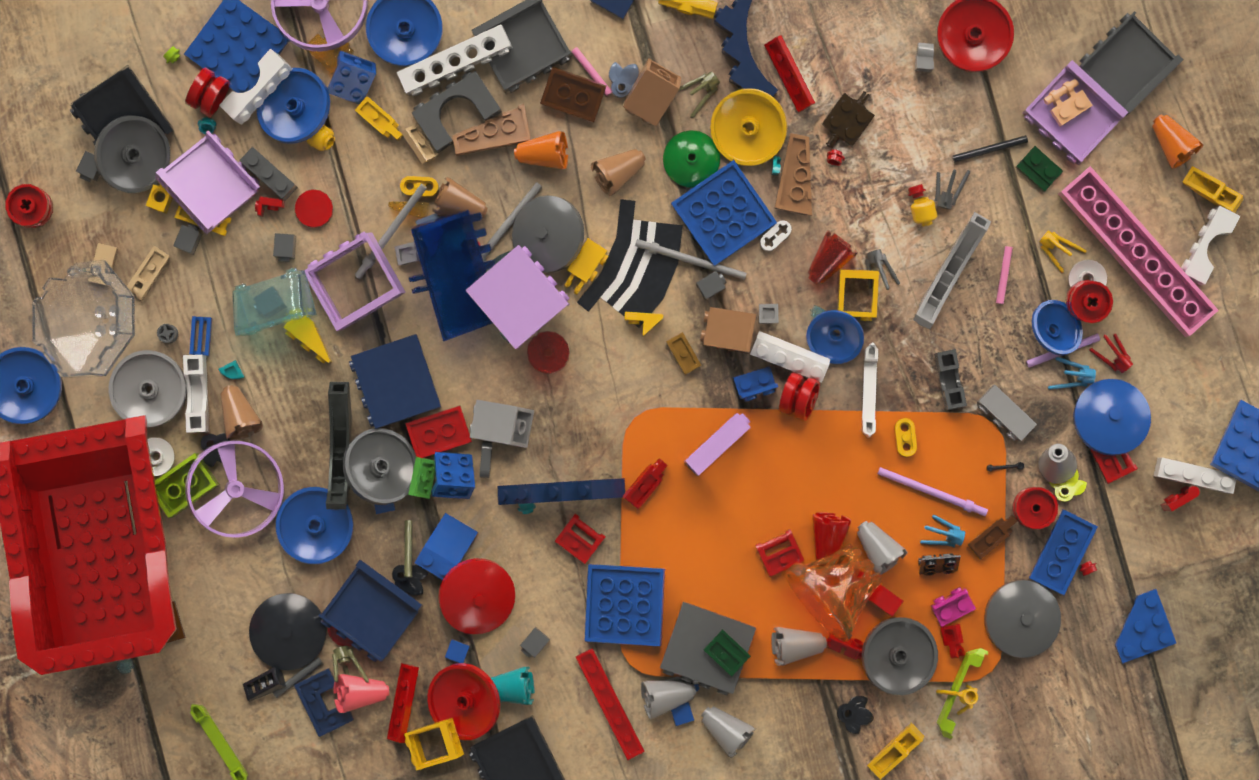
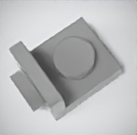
M411 242L395 246L398 265L427 260V250L424 242Z

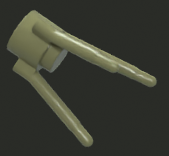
M712 71L708 74L704 73L699 78L680 86L678 90L679 92L700 82V85L692 90L690 95L695 94L702 88L706 91L710 90L692 112L691 118L698 113L710 96L718 90L716 86L720 84V81Z
M342 646L333 650L335 682H338V663L343 665L345 674L350 675L347 667L350 659H352L365 682H369L352 649H349L348 646Z

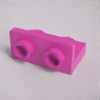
M958 587L950 592V596L946 598L941 596L933 600L934 604L931 605V608L941 627L976 609L968 595L967 589Z

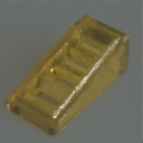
M392 201L389 202L388 206L390 209L401 212L407 202ZM417 202L409 212V215L421 219L427 217L430 204L427 202Z

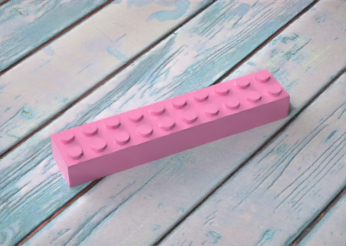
M1091 166L1058 193L1062 200L1184 337L1192 335L1219 311Z

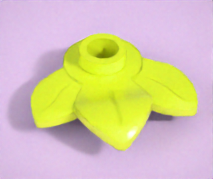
M1076 470L1072 478L1062 484L1049 482L1051 487L1055 489V497L1059 501L1068 502L1073 496L1081 495L1085 491L1087 483L1078 480V470ZM1066 489L1068 491V494L1063 495L1061 493V490Z

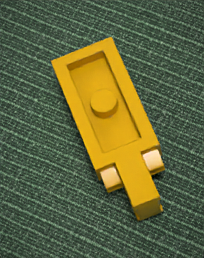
M368 96L355 109L360 116L383 136L385 135L389 138L392 135L398 141L403 137V134L396 129L399 124Z

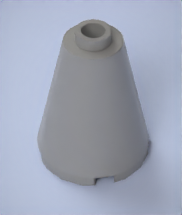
M1054 444L1041 454L1038 467L1040 473L1047 481L1054 484H1062L1075 475L1077 460L1073 452L1062 444Z
M865 521L858 526L859 531L857 535L877 576L894 567L899 557L903 559L908 554L904 547L873 522L868 523Z
M783 627L773 629L776 633H772L771 644L772 653L777 654L778 659L774 660L777 666H783L822 653L824 648L827 647L826 638L821 633Z
M687 681L641 682L642 699H645L646 705H644L649 719L663 715L693 700V695H696L694 684Z
M714 706L711 709L709 707L706 708L701 715L703 717V724L730 758L737 754L735 752L736 749L739 750L745 746L753 735V731H755L753 726Z

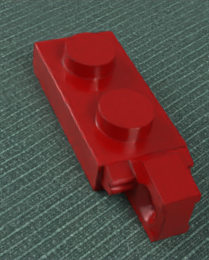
M660 458L653 465L650 464L623 497L639 509L662 482V477L664 476L662 472L668 465Z

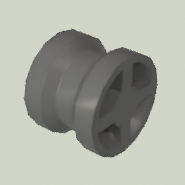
M163 324L157 330L158 339L165 343L175 342L179 335L177 328L170 324Z

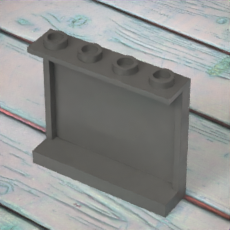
M525 0L472 29L473 35L477 36L498 25L504 27L513 48L509 49L510 52L506 55L492 57V61L489 64L505 93L508 91L510 93L515 92L522 83L526 82L529 84L537 79V75L542 72L544 75L551 72L553 66L569 62L572 56L542 0ZM489 41L486 44V50L490 51L495 47V42Z
M1135 11L1131 15L1127 13L1120 20L1122 24L1118 28L1115 26L1106 33L1108 38L1104 42L1100 39L1092 47L1095 51L1091 55L1086 53L1079 60L1082 63L1079 67L1128 111L1126 116L1184 60L1179 54L1175 56L1135 16Z
M683 601L660 668L667 675L673 676L675 673L681 675V679L691 683L692 680L700 682L699 686L710 689V686L718 688V693L727 696L729 693L733 694L743 665L731 677L703 649L723 629L748 653L756 627Z

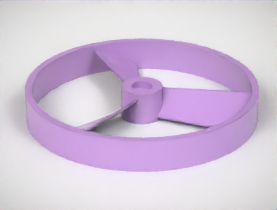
M271 0V10L279 30L286 39L302 49L321 52L339 48L357 35L367 16L368 0H363L361 16L355 27L345 36H343L328 11V2L330 0ZM311 6L320 16L327 44H306L291 37L279 24L276 7Z
M224 441L207 448L196 458L190 467L185 485L187 504L195 519L209 531L225 537H245L266 527L276 516L284 493L282 474L275 460L262 448L244 441ZM234 444H244L253 447L271 462L278 479V493L247 488L237 481ZM217 448L229 482L225 486V491L195 511L190 495L192 475L199 462L209 452ZM242 496L272 510L263 523L247 532L229 534L209 527L232 498Z

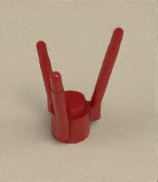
M1114 334L1113 337L1122 352L1121 354L1107 335H1104L1103 338L1117 356L1113 359L1115 363H1112L1093 348H1090L1089 351L1108 364L1115 372L1119 370L1121 373H1124L1133 365L1130 361L1131 357L1127 354L1117 334Z

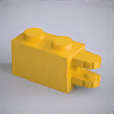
M588 238L577 258L567 269L571 275L564 284V287H570L575 276L578 277L581 281L574 289V293L578 295L585 283H588L589 280L592 282L598 274L596 271L599 264L603 266L609 257L606 255L608 251Z

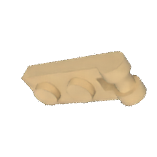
M153 246L128 283L125 291L135 294L136 298L142 301L171 256L158 247ZM138 282L144 284L141 289L136 286Z

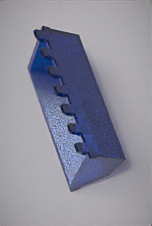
M465 210L452 215L434 218L410 227L423 274L411 276L408 279L409 282L424 279L426 284L414 287L412 293L429 292L443 342L493 324L466 291L467 288L486 273V269L496 265L494 260L483 261L482 258L483 253L491 251L490 244L481 246L478 244L477 238L487 235L485 228L474 230L472 222L482 220L480 212L470 214L469 210Z

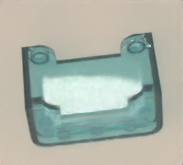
M297 268L288 269L284 275L246 286V284L238 285L232 291L233 321L236 336H250L272 326L298 320L304 316L311 317L317 315L305 270L298 271Z

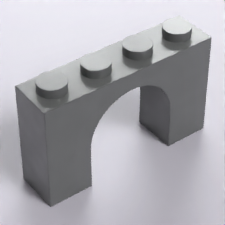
M471 71L467 72L461 77V81L450 83L445 87L446 90L444 92L433 94L429 98V102L425 104L422 102L413 108L412 114L437 153L454 143L443 127L440 118L442 108L448 101L454 98H465L471 101L485 121L502 112L476 71L473 73Z

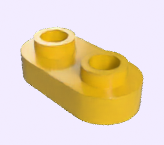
M407 176L402 179L400 189L405 195L412 196L420 184L425 186L431 184L433 189L431 191L425 190L421 197H433L437 194L439 185L431 177ZM409 183L414 185L412 190L407 189Z
M908 418L898 420L895 424L897 451L902 456H912L917 450L914 423ZM903 424L907 425L908 430L906 432H903L901 430V426ZM905 443L909 444L910 449L908 451H905L903 449V445Z

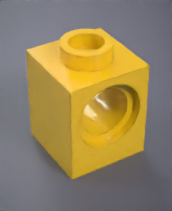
M153 184L145 206L167 214L173 197L161 184L159 186ZM159 193L165 194V199L162 202L157 201Z

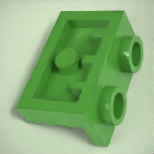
M416 457L408 495L430 499L435 476L434 460Z

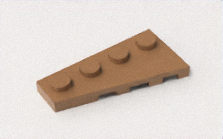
M524 104L511 111L508 110L498 117L488 119L478 126H473L453 135L456 156L516 145L531 140Z
M790 133L775 209L812 216L809 137Z

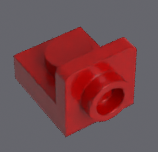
M260 196L259 201L256 200L255 212H257V216L264 217L265 206H267V210L279 211V208L284 209L285 201Z

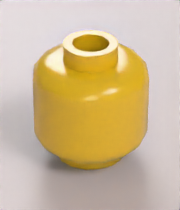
M323 125L314 136L306 141L310 146L319 151L328 150L335 142L334 132Z
M928 197L914 200V203L911 205L913 221L921 224L922 227L932 225V221L937 218L935 202Z

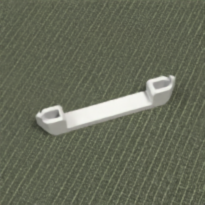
M873 342L865 349L862 433L868 438L876 432L875 403L878 348Z

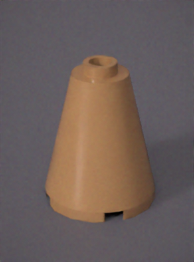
M633 149L596 160L591 163L592 172L596 171L597 176H595V179L604 193H609V196H612L645 165L644 161L646 158L641 150Z
M445 177L447 183H442L434 202L437 204V208H433L432 212L473 220L484 218L488 209L485 207L486 203L453 179Z
M229 385L223 388L221 402L226 438H229L230 441L240 440L249 437L248 433L252 431L255 434L263 428L262 421L239 387Z

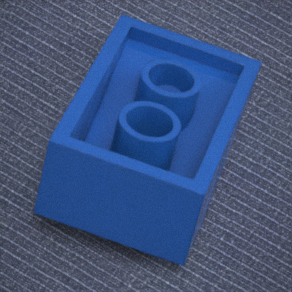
M445 513L417 557L415 564L443 580L445 575L454 566L461 563L478 532Z

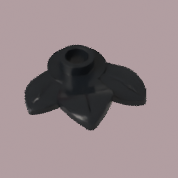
M209 433L201 438L200 445L205 451L209 448L207 446V441L212 440L214 442L213 445L220 442L230 441V439L226 438L225 433L217 436ZM217 448L203 458L204 463L209 467H213L216 461L222 463Z
M397 565L393 569L392 577L397 587L405 593L412 595H422L424 593L420 581L428 575L424 568L419 565H412V578L400 577L398 575L399 572L404 573V565Z
M865 696L852 697L848 703L840 705L837 710L838 719L844 722L846 730L850 733L859 734L860 725H867L874 719L873 714L865 708L868 698ZM849 710L850 714L846 717L845 711Z

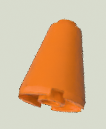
M1160 115L1153 120L1152 128L1172 169L1191 159L1190 156L1194 152L1197 154L1204 145L1201 141L1168 115Z
M557 131L519 143L517 148L514 149L515 159H518L519 163L566 169L568 165V155H566L565 149L568 148L566 135L562 131Z

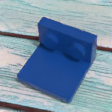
M340 50L337 56V68L327 88L329 94L360 104L365 99L375 78L376 63Z
M770 366L733 378L740 400L745 399V402L756 399V395L763 393V396L772 394L778 388Z
M435 452L436 482L432 488V497L470 499L475 489L472 455Z

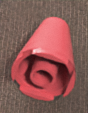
M339 674L338 682L334 681L333 691L334 694L337 693L338 698L334 702L339 713H346L384 701L389 696V687L384 681L369 679V682L366 683L363 677Z

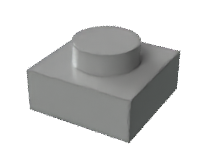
M759 304V324L779 323L778 304Z

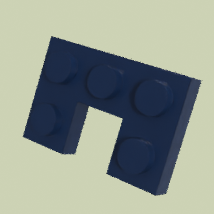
M330 668L294 685L319 737L354 720L351 711L339 713L336 708L328 710L321 693L334 687V676Z

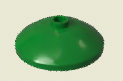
M694 130L684 131L675 135L666 145L663 154V165L667 175L675 183L683 187L694 188L718 171L720 153L713 139L705 133ZM694 154L696 158L691 161L688 159V156Z

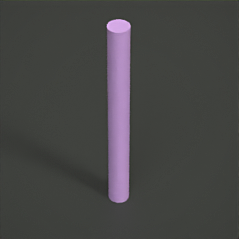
M1098 333L1082 339L1077 349L1100 341ZM1048 352L1027 360L1026 363L1028 368L1061 355Z

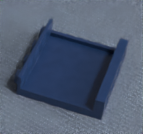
M417 334L351 356L352 361H349L352 372L356 371L358 379L355 382L358 390L363 392L364 397L361 400L364 408L369 410L370 415L367 418L371 427L374 426L375 429L431 410L442 408Z
M359 560L355 565L357 567L323 613L318 616L322 618L320 622L326 627L330 628L333 626L337 629L336 634L345 640L348 637L352 640L351 645L361 651L363 648L367 651V657L371 660L383 662L423 605L362 560Z

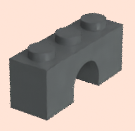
M251 147L239 160L284 201L298 188L254 147Z
M956 349L935 353L934 356L945 410L967 406L964 388L959 378V363Z

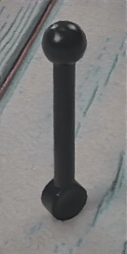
M1018 462L1013 465L1000 466L989 464L986 469L988 472L1011 468L1022 470L1024 463Z

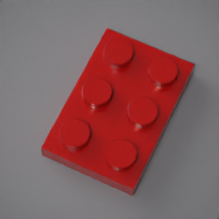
M461 406L405 423L415 455L419 458H425L434 455L435 452L447 451L472 442Z

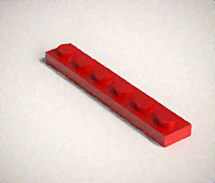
M593 648L575 656L627 760L645 752Z

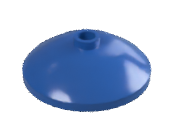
M1048 300L1041 303L1034 310L1032 315L1033 333L1044 349L1056 355H1067L1074 352L1080 346L1083 337L1081 321L1071 316L1065 303L1058 300Z
M830 310L822 312L813 318L807 329L806 338L810 350L829 358L832 364H842L853 360L860 353L864 344V332L860 323L853 316L843 311Z

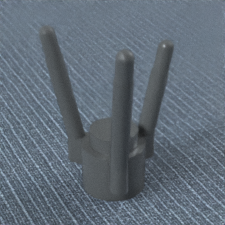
M956 169L952 171L947 192L942 191L941 195L940 172H937L934 201H937L938 207L951 210L952 205L955 206L956 200L968 179L970 170H967L954 196L951 190Z
M881 249L867 253L868 259L865 260L867 270H871V265L873 268L878 267L886 290H889L890 287L882 267L884 264L896 284H900L886 255L882 254ZM868 279L870 289H872V279Z

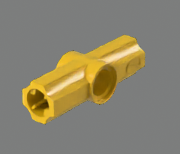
M710 0L658 1V4L677 9V11L683 14H696L710 19L714 18L718 4Z

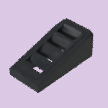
M274 667L243 683L247 701L250 702L285 688L286 683L282 671ZM253 685H254V687H255V691H256L255 693H253V690H252V686H253Z

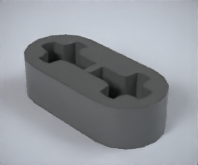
M482 442L480 478H490L493 442Z

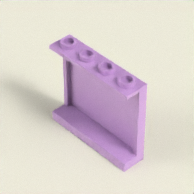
M1073 60L1023 112L1024 118L1031 125L1034 123L1039 128L1038 131L1045 138L1049 137L1056 149L1059 151L1063 150L1067 154V159L1073 164L1077 163L1078 165L1128 113ZM1076 79L1079 85L1074 88L1075 93L1083 90L1093 106L1059 127L1050 113V110L1055 108L1053 102L1046 105L1043 99L1049 96L1048 94L1051 91L1061 88L1065 82ZM1067 94L1060 97L1062 102L1069 99Z
M209 130L204 138L165 169L160 168L155 174V179L206 235L255 196L260 188L258 180L246 172V167L241 162H237L233 158L234 155L231 150L224 148L219 137L216 134H211Z
M520 245L515 247L466 289L472 299L517 350L566 306L570 305L567 302L570 298L563 290L559 292L556 289L557 283L550 275L546 277L542 272L545 270L538 261L534 263L530 258L532 253L526 246L522 248Z

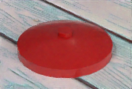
M956 0L943 12L937 27V42L943 56L953 66L968 72H982L997 66L1008 55L1014 41L1012 19L1007 10L996 0Z
M483 558L465 560L454 566L442 580L438 594L439 607L446 621L456 630L467 634L487 633L502 625L511 614L515 603L514 583L507 571L494 561Z
M467 663L452 664L439 671L429 685L427 701L434 722L453 718L459 740L477 739L489 732L497 722L500 713L499 693L493 680L482 669Z

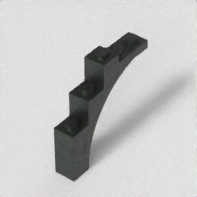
M349 382L329 383L330 461L326 509H346L348 491L350 490L343 472L344 453L351 442L352 412Z

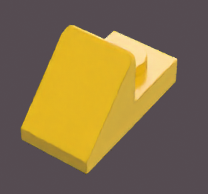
M625 312L624 320H628V324L639 325L640 321H643L644 336L663 319V314Z

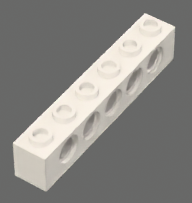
M498 25L402 69L397 74L406 94L416 96L422 93V89L428 86L429 88L438 86L441 80H451L457 77V73L463 70L464 72L473 70L475 68L474 65L478 63L486 64L492 61V57L496 55L500 57L510 52L509 49L513 47L504 27ZM489 41L495 42L494 49L486 50V44ZM476 49L478 52L477 56L472 59L469 58V51ZM454 57L460 58L458 66L451 65V60ZM437 65H442L443 67L440 74L434 73V68ZM420 73L425 74L423 82H417V75Z

